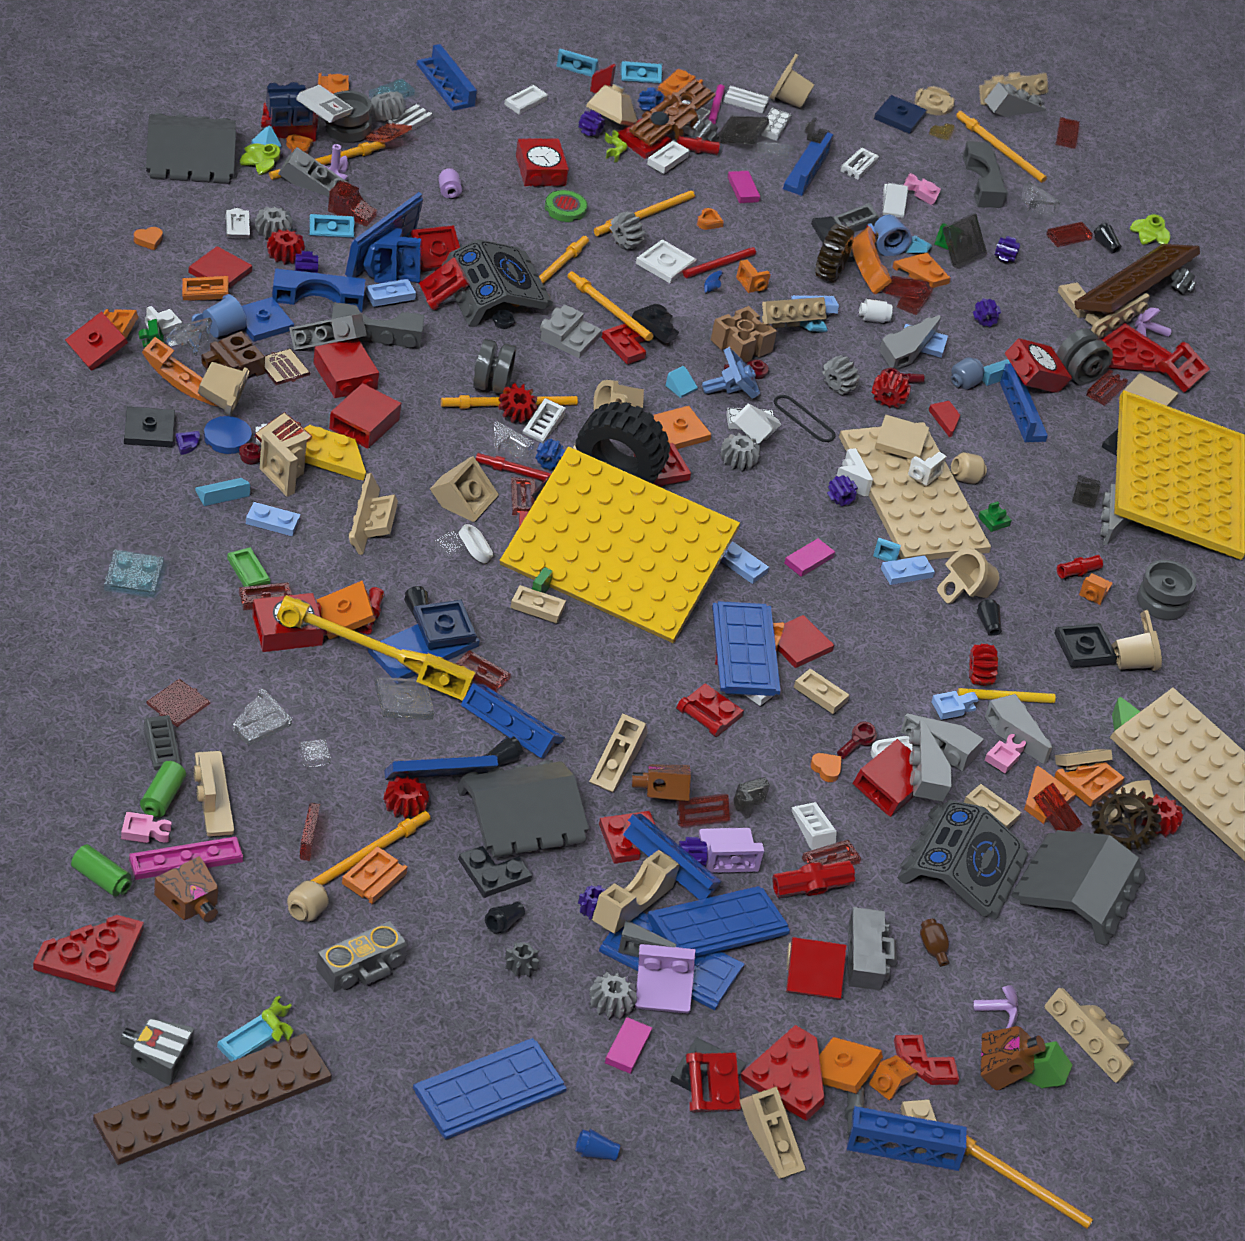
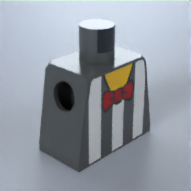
M151 1018L147 1020L141 1032L126 1027L121 1036L120 1044L132 1048L131 1064L134 1067L165 1084L171 1085L194 1044L195 1028Z

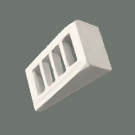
M545 398L524 428L523 434L544 443L564 418L565 407ZM542 418V419H544V420H546V421H548V422H550V423H546V422H544V421H542V420H540V419ZM536 424H540V425L546 427V429H543V428L537 426ZM532 429H535V430L541 432L542 435L539 434V433H536V432L532 431Z
M816 802L792 807V813L812 851L835 847L837 831Z

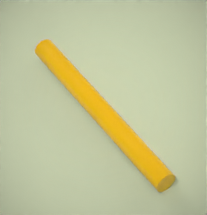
M958 688L957 690L958 696L975 692L978 699L993 700L1014 694L1017 695L1021 702L1055 703L1056 699L1055 694L966 688Z

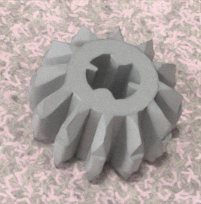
M390 91L373 97L371 99V114H373V118L378 121H386L403 115L406 111L403 95L397 91Z
M275 206L273 208L265 207L264 210H259L257 219H255V226L258 235H264L266 240L271 236L272 232H278L279 229L282 231L288 229L291 232L293 221L290 212L284 211V208L278 209Z
M634 212L619 213L611 220L612 226L610 230L613 233L612 236L615 238V243H619L621 249H632L644 240L643 235L645 231L642 229L644 224L640 223V217H636Z
M836 356L824 365V371L822 372L826 377L824 381L829 384L828 388H833L834 393L847 394L859 385L858 380L860 376L857 374L858 369L855 368L854 362H850L848 357Z
M738 433L735 436L730 434L729 438H725L722 443L721 459L724 460V465L731 464L732 469L739 467L742 471L745 467L750 470L758 462L760 445L756 443V439H750L748 435L742 436Z
M608 972L603 977L597 976L589 993L591 1007L597 1008L598 1015L604 1012L607 1013L608 1019L612 1014H615L619 1019L623 1016V1013L629 1015L637 1000L635 984L629 983L628 976L621 978L618 972L614 976H611Z

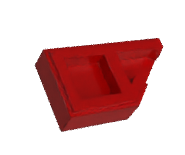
M616 64L600 69L592 75L591 92L597 93L604 85L613 86Z
M950 401L931 404L929 412L945 433L952 437L960 418L959 412Z

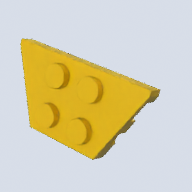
M308 425L289 437L299 435L304 430L311 436L307 439L305 463L364 481L366 470L355 439L312 425Z

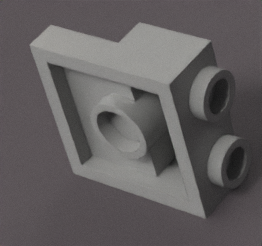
M564 305L561 309L558 307L554 309L550 320L546 318L543 320L540 326V331H542L540 340L580 358L601 336L602 329L583 321L584 313Z

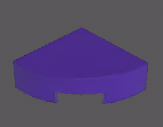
M199 431L176 434L175 440L180 455L190 453L197 448L198 441L200 440Z

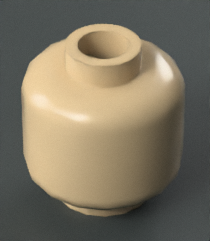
M963 452L955 457L951 463V472L957 481L976 484L986 475L987 467L983 458L979 455Z
M307 880L302 882L289 894L287 898L288 910L297 920L306 922L314 920L328 906V896L324 887L314 881Z

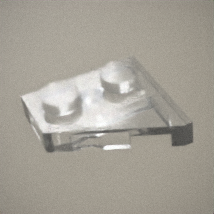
M261 688L257 692L255 700L252 703L249 702L244 713L236 719L233 730L247 746H250L291 726L292 718L264 688Z

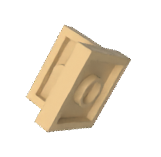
M267 431L262 434L260 470L288 497L295 494L296 478L304 474L307 439L302 434H299L281 442L271 431Z

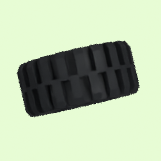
M610 402V404H603L592 412L577 435L575 447L577 451L647 482L654 483L669 459L670 444L667 442L668 436L666 431L662 430V424L659 421L656 422L653 419L654 415L650 412H644L643 408L638 405L636 407L631 406V403L623 402L620 404V402ZM610 439L627 445L636 457L620 452L613 446Z

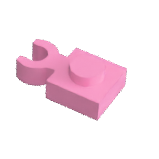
M911 173L904 183L908 190L916 192V197L931 205L934 204L941 190L934 183L928 182L925 179L920 181Z
M1010 734L1006 744L999 741L986 754L984 761L1006 774L1019 760L1026 741L1023 740L1020 744H1015L1013 742L1015 735Z
M126 812L121 839L149 843V838L153 837L159 842H168L169 832L163 831H171L172 822L169 820L153 822V815Z

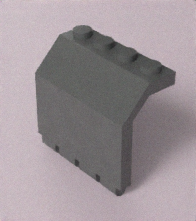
M163 113L149 114L146 172H150V178L165 179L166 173H170V180L187 181L189 174L192 175V181L209 182L210 176H214V183L229 184V177L234 178L236 120H230L229 118L209 119L206 116H199L197 118L187 117L186 115L167 116Z
M546 760L534 766L521 764L510 770L496 768L485 774L471 772L465 774L457 786L459 796H464L467 791L471 794L485 850L491 849L493 857L512 855V845H514L515 852L518 854L538 850L537 841H539L541 849L563 846L562 837H564L567 845L586 842L585 833H587L589 827L576 779L562 761L553 762L552 760Z
M1057 830L1056 833H1048L1040 848L1022 875L1021 880L1013 890L1012 897L1019 900L1020 904L1075 910L1092 923L1096 942L1107 945L1111 936L1115 934L1121 918L1125 916L1127 907L1134 900L1137 889L1144 882L1145 871L1141 868L1139 857L1110 835Z

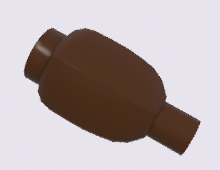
M927 919L921 923L920 937L928 954L937 959L940 967L947 966L949 960L946 954L949 951V941L944 926L937 923L936 919Z

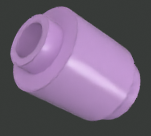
M444 169L438 178L441 194L445 198H456L462 192L459 174L453 169Z

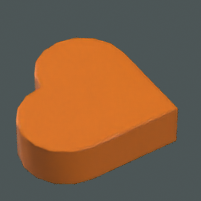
M295 134L288 136L286 139V146L291 149V152L298 147L307 154L313 143V139Z
M712 208L703 209L697 220V226L704 230L721 228L724 224L722 218Z
M158 227L138 229L134 232V242L151 250L156 249L163 237V232Z
M817 753L813 755L810 766L813 771L820 774L824 781L835 782L838 780L841 770V756Z

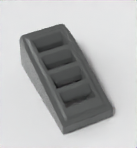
M870 203L837 215L833 219L839 225H842L841 222H844L845 226L855 232L865 230L870 223L874 227L879 216Z
M170 716L145 718L144 735L153 769L159 770L165 761H173L180 764ZM172 755L171 757L158 758V756Z
M625 921L618 952L639 958L640 944L676 947V944L639 925Z

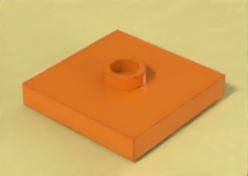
M690 406L654 415L653 419L656 422L659 421L663 426L662 430L667 433V442L673 443L676 449L706 442L711 439L712 434Z
M363 581L316 599L317 603L321 605L322 618L348 629L354 630L376 620ZM327 631L329 640L338 636Z
M833 1037L819 1055L822 1084L857 1093L882 1060V1050Z

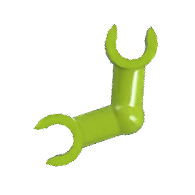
M613 130L612 136L605 133V141L609 144H614L616 148L607 150L606 159L614 156V163L619 161L620 154L627 150V144L619 139L618 132Z
M281 996L275 997L270 1008L264 1010L261 1015L262 1019L273 1030L271 1036L277 1042H279L282 1035L289 1041L293 1033V1029L288 1024L281 1022L277 1018V1016L285 1017L291 1008V1003L287 1006L279 1003Z

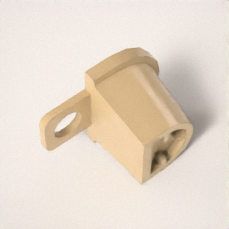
M795 54L776 84L770 99L775 100L777 98L801 108L811 93L814 84L792 70V66L798 57Z
M211 362L200 383L198 394L224 409V414L231 416L242 395L250 371L247 368L241 371Z
M604 380L596 388L593 400L594 410L603 404H610V402H620V404L627 402L631 403V406L636 407L638 405L643 408L644 390L618 385V381Z
M965 548L956 552L945 563L951 573L940 583L937 591L944 601L949 604L953 603L964 590L971 597L988 598L998 585L999 572L997 568L987 562L981 552ZM953 582L955 584V591L952 595H947L946 586Z
M1148 610L1141 612L1145 634L1119 639L1111 645L1118 657L1116 664L1119 669L1151 668L1152 671H1156L1162 667L1157 632L1153 631Z

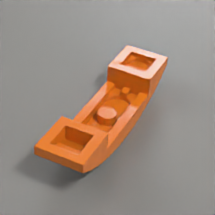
M868 226L854 237L852 251L866 283L871 291L877 294L892 281L887 268L881 264L874 245L876 242L872 228Z
M154 337L142 352L150 365L167 382L184 394L212 406H217L198 394L203 378L173 358L174 350Z

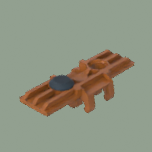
M694 79L677 93L673 92L672 96L667 95L664 97V101L649 112H644L642 114L643 119L629 128V132L650 146L667 133L670 134L673 131L676 134L675 139L677 140L678 136L683 137V127L690 122V127L693 129L698 121L696 111L716 97V94ZM686 99L691 101L692 103L684 104L682 103V101Z

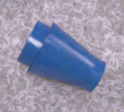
M592 1129L588 1131L581 1130L575 1147V1152L581 1153V1157L610 1159L616 1161L620 1150V1144L614 1143Z

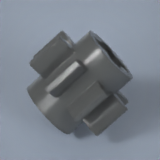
M708 119L704 122L698 120L693 127L696 130L694 134L696 138L701 137L702 140L713 142L718 138L716 133L718 127Z
M1182 268L1180 272L1175 270L1169 278L1173 281L1170 286L1181 294H1184L1185 291L1191 292L1197 284L1193 281L1196 276L1185 268Z
M514 943L513 950H506L505 959L507 961L505 968L511 969L515 976H530L531 969L537 970L538 950H534L529 943Z

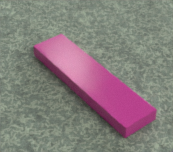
M236 836L129 854V861L134 878L138 880L159 876L198 856L202 858L207 868L241 863L243 862V855Z

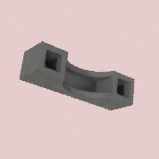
M967 141L963 153L965 167L967 170L973 171L982 177L978 178L974 192L977 207L1002 208L1003 201L1007 199V189L1004 188L1003 176L1000 175L999 163L996 162V154L992 150L991 143Z
M334 302L331 319L360 314L361 312L357 305ZM401 312L397 317L390 320H375L363 315L367 336L358 337L360 341L420 349L424 323L423 314Z

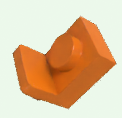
M747 259L740 261L736 278L746 291L751 293L767 289L771 274L769 271L757 272Z
M1091 573L1089 577L1084 579L1079 595L1101 605L1113 583Z
M895 1055L880 1062L869 1085L886 1099L890 1100L894 1098L900 1086L913 1081L918 1071Z

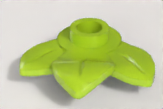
M255 143L248 145L244 148L246 153L242 155L240 165H256L258 175L264 174L271 170L275 162L279 160L280 148L275 144L263 145Z
M1152 214L1147 216L1146 219H1138L1131 224L1130 230L1139 233L1142 245L1149 244L1155 240L1160 245L1169 243L1170 233L1165 228V220L1161 216Z

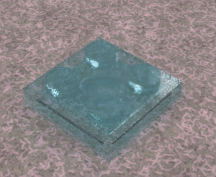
M114 550L104 583V590L154 598L164 564V557Z

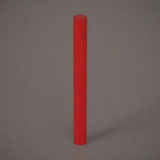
M751 247L683 271V276L687 279L756 255V249Z

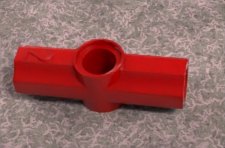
M850 860L822 865V863L818 862L802 866L799 870L774 874L772 877L773 889L777 898L804 893L807 896L819 895L831 888L853 885L855 883V870Z

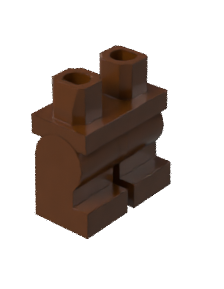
M242 331L219 342L210 343V351L201 355V363L206 369L209 368L211 362L241 371L247 368L250 371L248 377L251 374L256 376L265 374V356L255 345L252 346V342Z

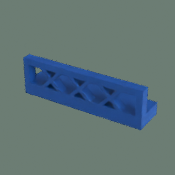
M433 45L432 57L417 60V66L452 111L475 107L476 88L442 45ZM433 64L435 66V69L426 67L425 65ZM434 76L444 77V80L437 79ZM444 87L451 88V89H453L454 91H453V92H450V91L444 90L443 88H444ZM453 98L461 100L462 102L454 103Z
M827 132L820 144L813 141L810 142L784 182L783 190L800 196L804 194L829 154L833 134Z
M1005 364L1000 385L1024 442H1046L1048 435L1027 386L1024 385L1020 377H1017L1012 364Z
M473 683L461 703V706L508 737H516L523 747L540 758L546 757L553 743L561 744L565 738L484 684Z
M632 814L628 819L631 824L623 833L628 840L648 857L660 850L680 864L675 880L699 900L709 898L722 882L643 814Z
M854 1106L851 1131L846 1150L959 1171L966 1150L967 1127ZM856 1136L869 1138L871 1141L861 1143L856 1142L855 1139ZM888 1142L897 1143L899 1146L896 1148H888L884 1144ZM920 1147L925 1148L927 1152L920 1154L915 1153L912 1149ZM947 1152L956 1154L953 1160L942 1158L941 1154Z

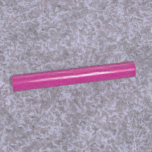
M722 84L717 86L716 97H714L708 118L713 124L716 123L725 86Z

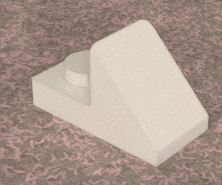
M892 183L884 184L883 215L904 217L908 192L907 186Z
M749 403L733 418L734 422L751 439H756L757 444L763 439L767 440L781 425L776 417Z
M856 448L847 449L846 457L842 462V467L838 469L837 476H848L858 487L855 490L856 493L862 496H869L873 479Z

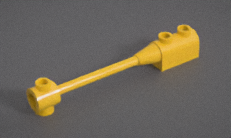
M287 595L284 597L276 617L283 625L301 628L303 623L306 622L397 659L398 662L418 674L416 682L462 701L465 698L476 672L430 653L425 654L397 649L309 613L310 604L302 602L300 599Z

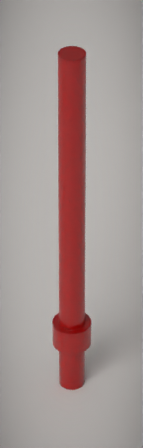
M481 453L476 455L478 463L492 466L494 470L501 472L506 470L542 481L552 474L506 461L504 457H491Z

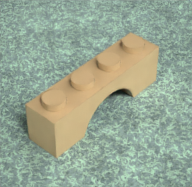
M660 850L656 851L644 860L639 872L625 889L614 883L599 895L592 920L612 933H616L625 925V921L630 922L673 888L680 864Z

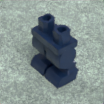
M290 82L288 85L268 84L266 107L271 118V126H291V123L293 126L313 124V111L296 99L300 92L306 90L305 85H299L298 82Z

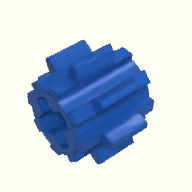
M647 88V91H642L639 94V107L649 112L664 101V94L661 91H656V88Z
M548 439L544 443H539L535 458L542 468L552 470L557 466L566 450L563 445L561 446L560 441Z

